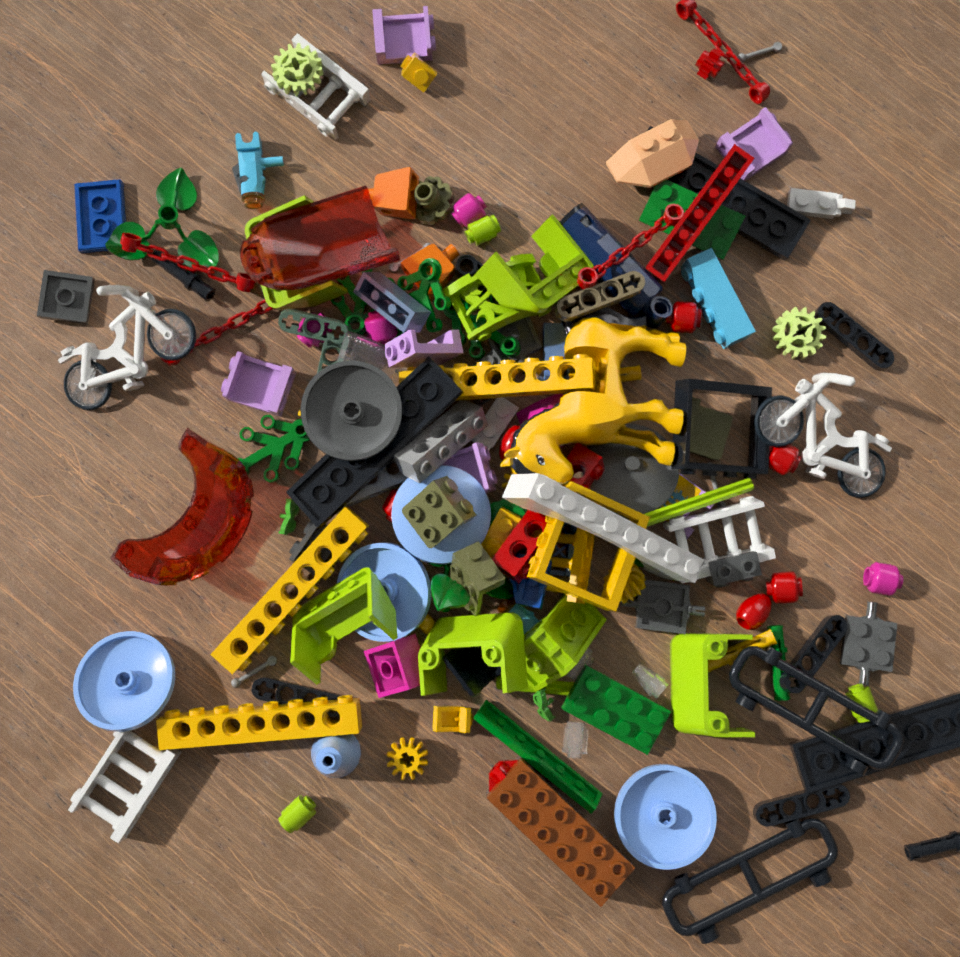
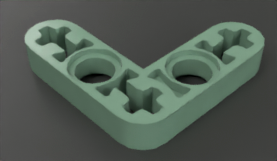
M285 309L280 313L278 324L283 331L324 341L317 373L327 367L322 366L323 363L329 366L343 361L348 339V327L343 321L294 309ZM288 315H293V320L300 322V317H305L303 330H299V324L292 323L291 327L286 326V321L282 319L287 318ZM310 320H317L320 323L321 328L318 332L312 333L307 329L306 325ZM324 323H329L328 328L333 330L340 326L344 334H339L338 338H336L333 332L327 331V336L322 335ZM336 349L339 352L338 359L335 361L328 360L325 356L326 351Z

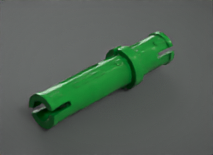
M783 625L767 626V629H771L777 641L776 645L774 644L770 647L781 652V659L786 661L785 653L788 652V649L784 644ZM771 665L774 700H791L790 694L783 691L780 687L779 680L783 671Z

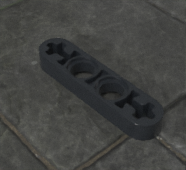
M825 302L815 310V319L822 318L819 324L826 326V330L873 369L882 371L893 364V352L834 303ZM828 309L830 311L829 316L824 318L822 315ZM837 317L840 318L834 326L831 324ZM841 323H846L850 326L851 330L848 335L840 332L839 325ZM859 338H864L868 341L869 347L867 350L859 348L857 344ZM874 348L877 349L873 352L872 355H868V353L871 352ZM880 355L885 356L882 364L878 362Z
M840 615L826 616L790 664L813 677L845 635L848 625L844 617ZM832 622H837L835 625L837 630L831 631L834 627ZM818 638H822L825 641V649L823 651H819L816 647ZM805 656L809 657L812 662L809 670H805L802 666V659ZM785 672L780 676V687L787 693H800L807 686L797 679H794L796 686H790L791 681L789 678L794 677Z
M268 677L255 680L251 689L255 698L267 702L278 701L279 705L288 704V701L283 700L281 697V691L285 687H290L294 691L292 700L303 699V702H305V696L308 693H314L317 697L326 695L328 700H335V698L338 699L337 697L341 696ZM267 682L266 687L274 689L276 687L275 684H279L275 694L276 699L272 698L274 695L272 692H265L264 695H261V690L257 689L258 685ZM330 710L328 712L330 717L340 716L337 711L332 712Z
M842 784L811 793L802 790L757 803L753 809V816L763 826H774L843 807L849 802L850 793ZM834 789H837L838 791L842 792V794L838 796V801L833 797L825 799L824 795L822 794V792L824 791V794L827 796L835 794ZM812 794H816L819 798V804L814 808H810L807 805V798ZM787 801L795 803L796 808L792 814H785L783 811V805ZM763 808H766L768 811L777 810L780 817L774 812L768 814V819L765 820L763 817H760V814L763 813Z

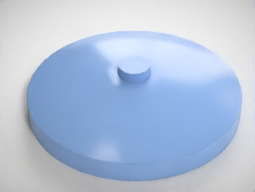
M441 465L421 483L407 478L398 489L392 505V523L399 542L414 557L431 564H451L454 552L478 541L482 544L491 521L489 499L481 484L467 472L452 466ZM448 476L449 479L456 483L458 491L464 499H467L472 504L473 511L477 516L471 521L460 525L437 546L428 548L402 514V508L433 480Z
M381 542L361 547L345 561L339 572L337 583L362 568H370L377 575L396 610L397 639L409 635L423 622L431 603V583L424 565L403 546L398 544ZM373 621L355 630L361 636L373 641H394L383 630L378 628Z
M125 631L107 636L91 647L78 665L73 682V694L77 708L90 723L107 731L125 732L140 728L158 716L167 705L175 685L174 662L168 650L158 640L145 633Z
M655 764L634 773L619 791L614 809L616 830L625 848L638 861L656 869L671 870L691 864L709 847L716 829V808L708 788L693 773L671 764Z

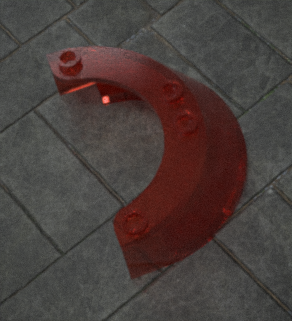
M189 428L185 430L178 444L180 453L188 460L194 474V491L186 511L175 524L158 535L144 539L123 540L110 557L128 576L155 585L172 586L177 585V582L188 579L194 581L208 574L209 569L219 561L223 563L243 539L253 513L250 507L251 498L254 497L252 480L248 477L245 466L233 454Z

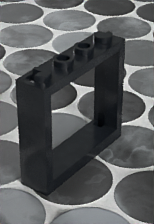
M698 379L675 381L674 408L682 410L684 416L680 433L677 435L673 434L675 454L671 469H680L681 474L696 475V471H702V476H717V472H723V477L738 478V474H743L745 479H757L759 474H768L770 445L765 444L757 435L754 420L760 405L772 397V387ZM693 392L751 398L748 466L689 462ZM772 403L765 407L760 416L761 431L769 440Z

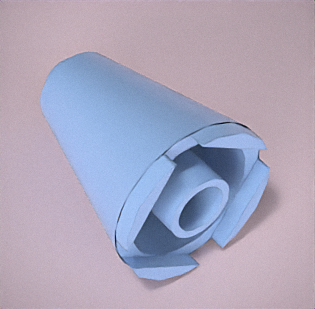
M353 734L317 737L311 749V758L315 768L321 774L330 778H341L350 774L358 765L361 756L360 743Z

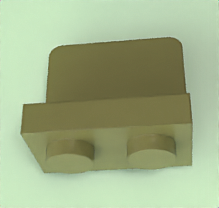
M692 397L690 453L717 461L722 457L733 418L729 414L700 406L701 399Z
M448 476L433 480L402 508V514L428 548L437 546L456 528L477 516L473 511L472 504L467 499H464L458 491L456 483L449 479Z
M479 541L453 553L452 564L450 565V578L453 581L456 580L458 584H461L468 591L470 600L464 607L468 611L471 610L473 615L476 616L481 611L483 594L505 584L506 578Z

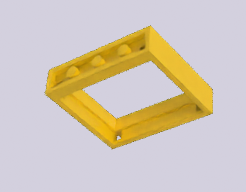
M572 481L562 485L600 506L629 518V521L646 529L650 519L649 516ZM546 515L545 522L547 524L544 532L537 539L536 546L538 548L535 556L529 561L531 565L527 577L606 611L616 612L636 557L620 547L618 548L601 597L550 576L545 572L564 522Z

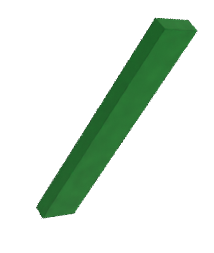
M487 699L484 701L473 719L592 814L596 810L603 793Z

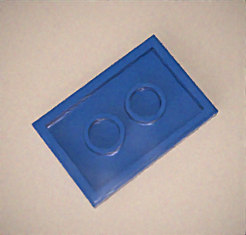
M118 179L74 184L78 251L80 253L109 251L105 243L109 240L114 229L126 222L124 182Z

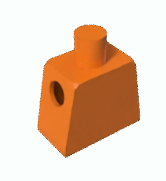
M411 167L377 174L374 188L363 190V200L365 203H372L373 208L383 216L415 219L417 202L414 198V192L419 184V176Z
M430 244L401 262V267L408 276L417 272L419 265L425 259L434 258L438 260L442 267L439 281L443 290L455 275V267L451 262L460 254L452 244L447 246L442 252L435 244ZM421 281L414 284L419 288ZM430 286L428 295L432 302L435 297Z

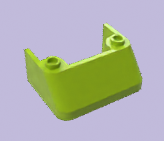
M305 195L250 219L245 226V235L266 303L277 310L314 307L348 293L347 288L332 280L322 285L314 282L303 285L290 243L299 240L303 235L304 226L301 219L322 210L320 205Z
M553 214L531 236L545 253L539 260V267L546 276L545 279L527 290L497 252L475 273L501 306L527 312L543 313L579 286L577 277L582 268L594 267L589 258Z
M362 568L301 605V609L293 616L290 663L317 685L321 682V664L334 657L337 641L368 622L373 621L392 640L397 639L396 610L377 575L370 568Z
M514 612L439 618L433 625L418 653L421 696L447 691L446 666L442 659L445 655L444 648L481 646L484 662L491 667H501L503 693L528 689L524 632L521 617Z
M686 633L677 634L672 638L670 642L671 722L677 731L711 737H755V732L747 728H729V720L724 713L709 711L708 660H718L726 655L728 639L753 640L752 634Z

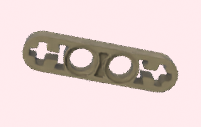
M631 271L594 285L591 288L565 296L556 305V316L561 321L568 322L634 297L645 286V278L641 273ZM630 279L633 282H638L636 288L633 285L628 286L623 293V286H626ZM614 287L618 295L614 298L608 297L605 294V288ZM585 295L593 296L596 301L595 305H585L583 297ZM577 300L578 306L572 308L570 314H568L567 311L562 312V308L564 305H566L567 308L572 307L575 305Z

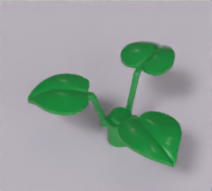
M178 168L169 173L158 185L156 199L161 205L158 210L159 219L155 220V224L147 235H145L144 228L138 223L124 222L114 229L109 240L105 243L106 248L119 258L132 261L140 260L147 256L146 252L138 249L135 253L123 250L120 244L122 233L138 235L142 238L141 244L148 246L150 244L147 239H150L158 226L161 225L167 230L177 229L180 237L184 240L178 246V257L183 255L193 258L200 265L206 267L217 266L219 261L215 242L207 233L194 230L187 238L179 224L177 209L186 211L194 206L197 199L196 189L183 168ZM184 259L183 264L192 268V264L195 263Z
M431 564L437 567L444 566V574L435 575L431 581L433 603L437 611L449 612L452 608L466 606L470 600L469 593L461 584H458L456 580L453 581L448 576L449 564ZM503 575L506 578L505 584L486 594L499 599L513 598V585Z

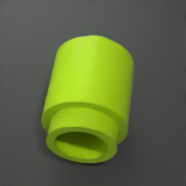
M485 215L479 220L468 224L465 235L470 244L474 243L476 246H479L497 237V233L501 232V228L494 215Z
M863 684L848 687L849 691L845 693V696L875 713L878 711L870 687H864ZM851 711L853 717L857 718L858 723L869 721L864 717L858 715L857 713Z
M299 795L281 812L278 821L287 832L293 833L298 831L316 814L314 809L316 804L308 795L305 797Z

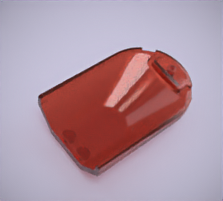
M367 186L270 216L251 229L252 234L246 241L243 240L240 249V259L243 268L252 280L267 288L285 291L307 288L400 261L398 249H391L378 222Z

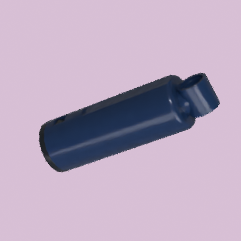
M583 203L575 206L560 220V224L589 258L593 266L602 265L613 252L624 247ZM622 251L615 255L617 257L616 261L623 257L621 255ZM630 253L629 257L623 262L608 268L606 274L597 281L602 283L631 271L641 273L645 278V286L638 295L618 303L631 317H636L642 312L641 316H646V326L658 328L671 315L673 310L672 304L667 298L659 296L663 291V287ZM630 279L629 283L623 286V293L628 286L633 285L636 288L638 282H633ZM614 287L605 288L613 298L618 295Z

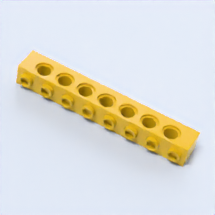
M587 354L574 355V359L552 356L549 357V361H539V358H527L523 363H515V360H502L501 364L491 365V362L486 361L477 362V366L457 363L453 364V368H444L443 365H438L449 377H453L456 385L464 392L455 401L596 391L595 361L592 357L589 358ZM408 367L407 371H400L399 384L417 367ZM567 369H575L573 378L569 380L564 379L563 375ZM544 370H549V379L540 381V373ZM519 372H525V380L521 383H516V375ZM500 373L501 381L498 384L492 385V377ZM473 375H477L476 384L473 386H469V378Z
M348 506L344 507L210 655L232 675L238 670L243 672L252 662L249 659L255 651L259 654L269 644L266 639L272 633L276 636L285 626L282 621L288 615L293 617L301 609L302 606L299 603L306 596L309 599L319 589L316 584L322 578L326 581L335 571L333 565L338 560L343 562L351 554L352 551L349 548L354 542L360 544L369 534L365 531L369 525ZM340 529L347 531L349 535L346 543H340L337 540L336 535ZM322 548H328L331 551L332 558L330 561L321 559L320 551ZM306 566H310L315 570V577L313 579H307L304 576L303 571ZM289 585H295L298 588L297 597L294 598L288 595L287 588ZM272 603L280 605L282 612L279 616L271 612ZM258 621L264 625L265 631L263 634L255 631V622ZM239 640L247 643V652L239 650L237 645Z
M342 695L337 697L338 700L318 697L314 698L313 702H303V699H294L288 701V704L278 705V701L263 703V706L255 707L253 703L239 705L238 708L229 709L228 705L214 707V710L207 711L203 707L192 708L189 712L180 713L179 709L168 710L156 720L159 750L359 734L362 729L360 698H353L352 695ZM330 710L337 711L340 719H331L328 712ZM304 713H312L315 717V721H307L304 717ZM279 715H287L290 719V724L282 723ZM255 717L263 718L265 726H259L255 722ZM232 718L238 720L240 728L233 727L230 720ZM206 721L213 722L215 730H210L206 725ZM182 723L189 725L190 732L183 730Z

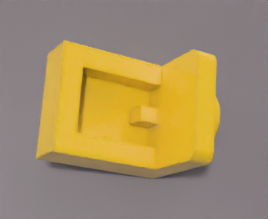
M415 52L412 56L407 55L400 66L403 68L401 76L423 93L437 75V71L421 60Z
M434 706V732L470 733V727L473 724L471 708L464 706Z

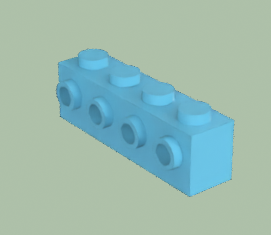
M707 249L686 259L680 267L682 277L689 283L694 300L700 304L703 310V317L707 323H710L714 331V338L718 344H721L723 350L747 339L756 332L713 249Z

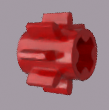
M716 49L711 50L710 53L705 50L695 64L699 68L697 75L705 80L709 76L715 78L724 65V62L720 59L723 54Z

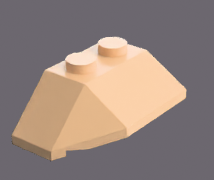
M670 119L629 140L606 161V165L617 183L651 188L692 167L699 138L687 120Z

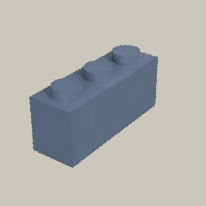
M363 272L353 293L403 333L408 330H415L416 333L420 332L431 313L380 272Z

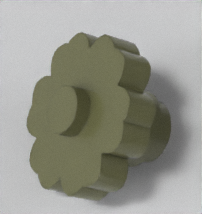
M428 176L424 182L419 181L414 192V198L417 202L415 218H418L422 224L434 225L438 219L445 220L452 212L453 208L450 204L455 200L449 184L443 183L440 177Z

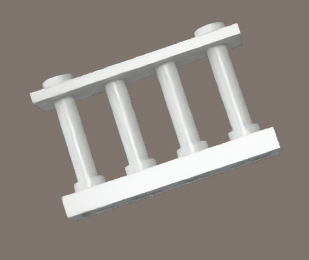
M297 33L292 39L293 47L296 48L297 43H300L302 49L308 45L311 52L316 50L318 58H321L324 75L329 78L330 82L310 105H307L299 98L303 93L302 91H299L298 96H295L293 90L286 94L284 87L279 89L277 81H274V78L265 71L261 74L265 82L264 87L272 95H279L317 125V129L324 136L328 137L329 135L336 140L338 134L334 125L354 102H360L363 106L369 103L371 100L369 89ZM342 88L347 92V96L327 119L316 112L336 89Z
M754 496L741 498L740 503L687 517L680 515L663 523V527L669 532L675 531L678 546L688 552L689 548L684 528L698 525L705 558H703L704 561L697 579L711 576L708 563L713 560L751 551L757 552L759 563L776 558L774 549L761 542L754 509L765 507L763 501L754 498ZM745 512L752 545H750L749 549L741 551V549H738L731 516ZM721 518L729 551H727V555L718 557L714 553L708 522Z
M131 731L113 733V736H115L114 740L83 788L77 789L70 800L73 803L68 811L73 813L84 806L112 824V828L115 831L110 838L117 843L127 838L182 752L179 749L161 751ZM125 740L155 759L157 765L153 772L149 771L147 773L117 753ZM111 762L141 781L140 784L143 787L138 794L135 793L133 795L103 775ZM97 784L127 803L126 806L129 809L124 816L116 815L89 797Z

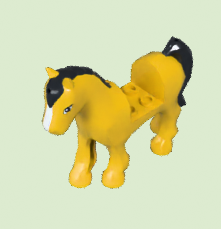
M592 301L583 302L587 306L595 305V302ZM576 303L574 306L567 308L565 311H567L568 314H570L572 308L578 306V304ZM609 307L572 321H561L567 334L564 358L574 359V355L587 354L589 358H593L596 368V391H577L565 394L561 397L560 403L555 404L553 408L544 409L529 420L523 421L519 429L514 432L513 442L510 449L504 453L506 459L500 464L501 467L511 466L517 474L539 473L563 485L573 477L574 471L572 464L561 453L559 446L574 442L585 445L607 443L630 445L649 452L660 464L671 466L675 454L674 442L661 441L653 431L634 430L626 427L625 424L637 420H651L662 425L669 433L677 435L682 429L683 411L676 408L668 409L663 401L658 399L644 403H628L620 378V365L625 356L631 352L649 351L665 358L671 366L682 367L686 356V344L680 343L679 333H663L656 329L647 331L645 315L627 317Z

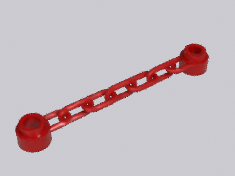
M695 0L679 1L676 4L678 16L683 20L690 17L697 28L712 42L716 50L723 54L722 56L732 65L736 73L751 87L749 89V96L754 103L760 104L765 101L770 94L769 85L765 82H758L747 66L741 63L727 43L719 37L708 21L702 18L696 10L697 4ZM703 23L708 27L706 31L701 27ZM722 45L728 50L726 54L721 50ZM733 57L737 63L735 64L730 58ZM742 68L748 73L746 76L740 72Z
M678 204L668 205L663 216L655 222L652 228L648 231L640 232L625 248L617 249L602 265H596L593 268H582L577 277L578 285L582 289L591 288L596 285L597 280L606 274L608 268L623 262L636 247H643L651 241L652 236L658 231H664L670 226H675L684 215L683 208ZM663 220H664L665 223H666V225H665L664 227H662V223H661V221H663ZM644 235L646 240L639 244L640 240L638 238ZM622 251L621 255L623 257L616 261L617 257L615 255Z
M122 233L120 244L122 249L127 252L135 253L138 249L146 252L151 258L175 262L180 268L191 272L201 271L207 273L214 280L233 282L237 284V289L243 292H250L255 286L256 278L250 274L238 273L237 277L230 275L228 271L216 266L206 267L200 265L193 258L183 255L177 257L169 254L164 248L155 245L141 244L142 238L138 235ZM153 249L164 252L161 254V257L151 254L154 252ZM184 259L195 263L192 264V268L182 265ZM214 270L225 273L222 275V278L212 275L215 273Z
M264 299L257 303L252 310L240 312L230 317L227 323L222 326H214L202 332L199 338L196 339L194 348L202 343L209 344L230 328L237 329L246 324L249 318L257 314H265L274 308L269 307L263 310L261 305L266 303ZM242 316L244 321L235 325V322L232 320ZM214 331L216 336L207 340V337L204 335ZM183 342L176 347L174 345H166L161 349V352L166 355L171 353L181 354L179 349L184 346L187 349L190 342ZM161 358L162 361L171 366L181 361V359L171 361Z

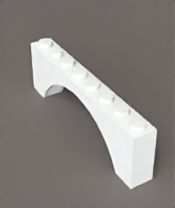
M539 473L512 474L502 496L503 499L523 509L561 520L620 547L636 557L644 565V570L662 579L696 582L704 559Z

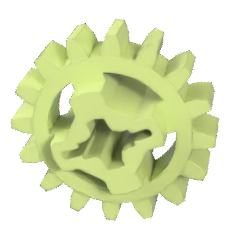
M297 43L296 48H292L291 44H288L287 51L282 48L279 49L281 56L274 55L275 63L271 64L274 81H277L279 89L284 87L286 94L293 90L295 96H298L299 91L307 95L308 88L315 91L314 83L321 84L320 76L324 75L321 58H318L316 50L311 52L308 45L302 49L300 43Z
M794 307L791 313L786 310L782 317L775 321L778 325L774 326L772 331L776 332L777 335L772 339L779 341V344L776 346L777 349L782 347L785 349L783 351L784 356L790 352L792 359H795L798 355H800L801 359H805L808 354L810 356L814 355L816 349L819 350L823 346L819 341L826 339V336L821 334L826 329V326L819 325L822 318L815 319V311L807 314L806 307L800 312L797 307ZM805 330L801 335L793 337L796 332Z

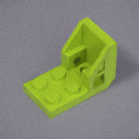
M564 593L547 617L537 622L524 634L527 681L535 692L563 677L575 667L607 619L594 605L587 602L585 604L567 601L566 593Z

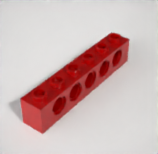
M736 144L733 145L645 269L663 282L667 280L753 162L754 157Z
M579 443L575 445L566 458L572 464L574 475L577 472L585 473L583 477H572L568 482L572 481L587 489H590L594 480H598L602 476L605 469L602 457ZM527 510L492 558L498 569L518 584L522 579L525 580L527 578L531 565L529 561L535 556L538 548L536 546L538 537L532 538L530 535L535 530L544 532L547 524L544 514ZM527 550L524 557H516L518 551Z

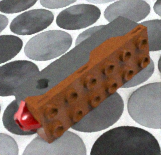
M520 756L515 760L498 761L488 773L489 789L486 792L487 799L590 898L602 907L635 869L630 858Z

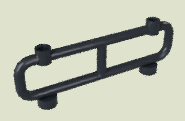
M749 646L738 654L729 672L730 683L739 692L735 700L736 703L752 712L757 704H760L849 755V758L845 765L863 776L868 767L875 770H885L895 762L903 747L904 735L901 729L891 722L893 716L880 709L877 713L873 712L782 660V653L770 646L767 650L758 646ZM757 656L819 692L805 718L740 681L739 674L749 657ZM828 697L893 735V743L883 759H874L814 724Z
M814 818L802 822L800 819L785 822L786 830L690 878L688 873L676 876L674 878L676 885L670 887L665 892L662 900L663 910L671 927L682 936L697 934L701 943L707 944L720 936L715 924L807 878H810L814 887H820L829 883L832 877L827 868L835 863L838 857V847L827 825L821 820ZM810 829H816L820 832L828 848V853L824 858L761 888L748 860L792 838H798ZM739 865L752 894L691 925H683L673 908V899L680 894L692 891L694 887Z

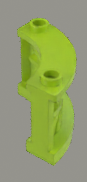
M533 254L514 255L510 258V261L506 262L527 289H531L541 281L533 266L536 263ZM468 273L443 289L445 296L450 298L468 334V339L479 340V342L490 338L492 332L512 322L535 315L541 317L552 310L550 307L543 313H533L505 308L488 302L486 300L490 297L491 293L487 289V292L481 298L479 297L482 291H479L478 287L485 285L476 274L471 277ZM460 298H463L472 305L467 311ZM477 308L480 311L478 312L476 322L481 317L487 320L479 328H475L469 316Z

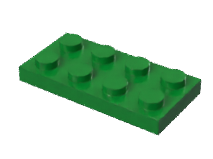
M665 180L655 185L639 221L653 227L655 222L663 216L666 207L670 204L680 205L685 213L698 194L669 180ZM721 205L691 246L702 251L712 248L716 257L724 260L745 215ZM664 220L661 221L662 227H664L666 223ZM670 226L661 232L669 235L675 226Z
M586 664L561 707L569 714L646 755L649 754L671 713L668 708Z

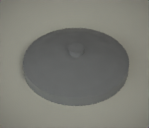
M342 361L325 367L311 379L302 397L301 419L308 437L323 453L339 460L360 461L379 454L393 441L401 424L402 404L395 384L382 370L361 361Z
M625 424L626 427L634 430L653 431L661 441H667L659 433L648 427L638 424ZM618 443L587 446L589 450L602 457L605 468L602 476L598 480L593 481L590 490L642 514L661 508L672 496L678 483L679 469H671V466L660 464L649 452L634 446Z

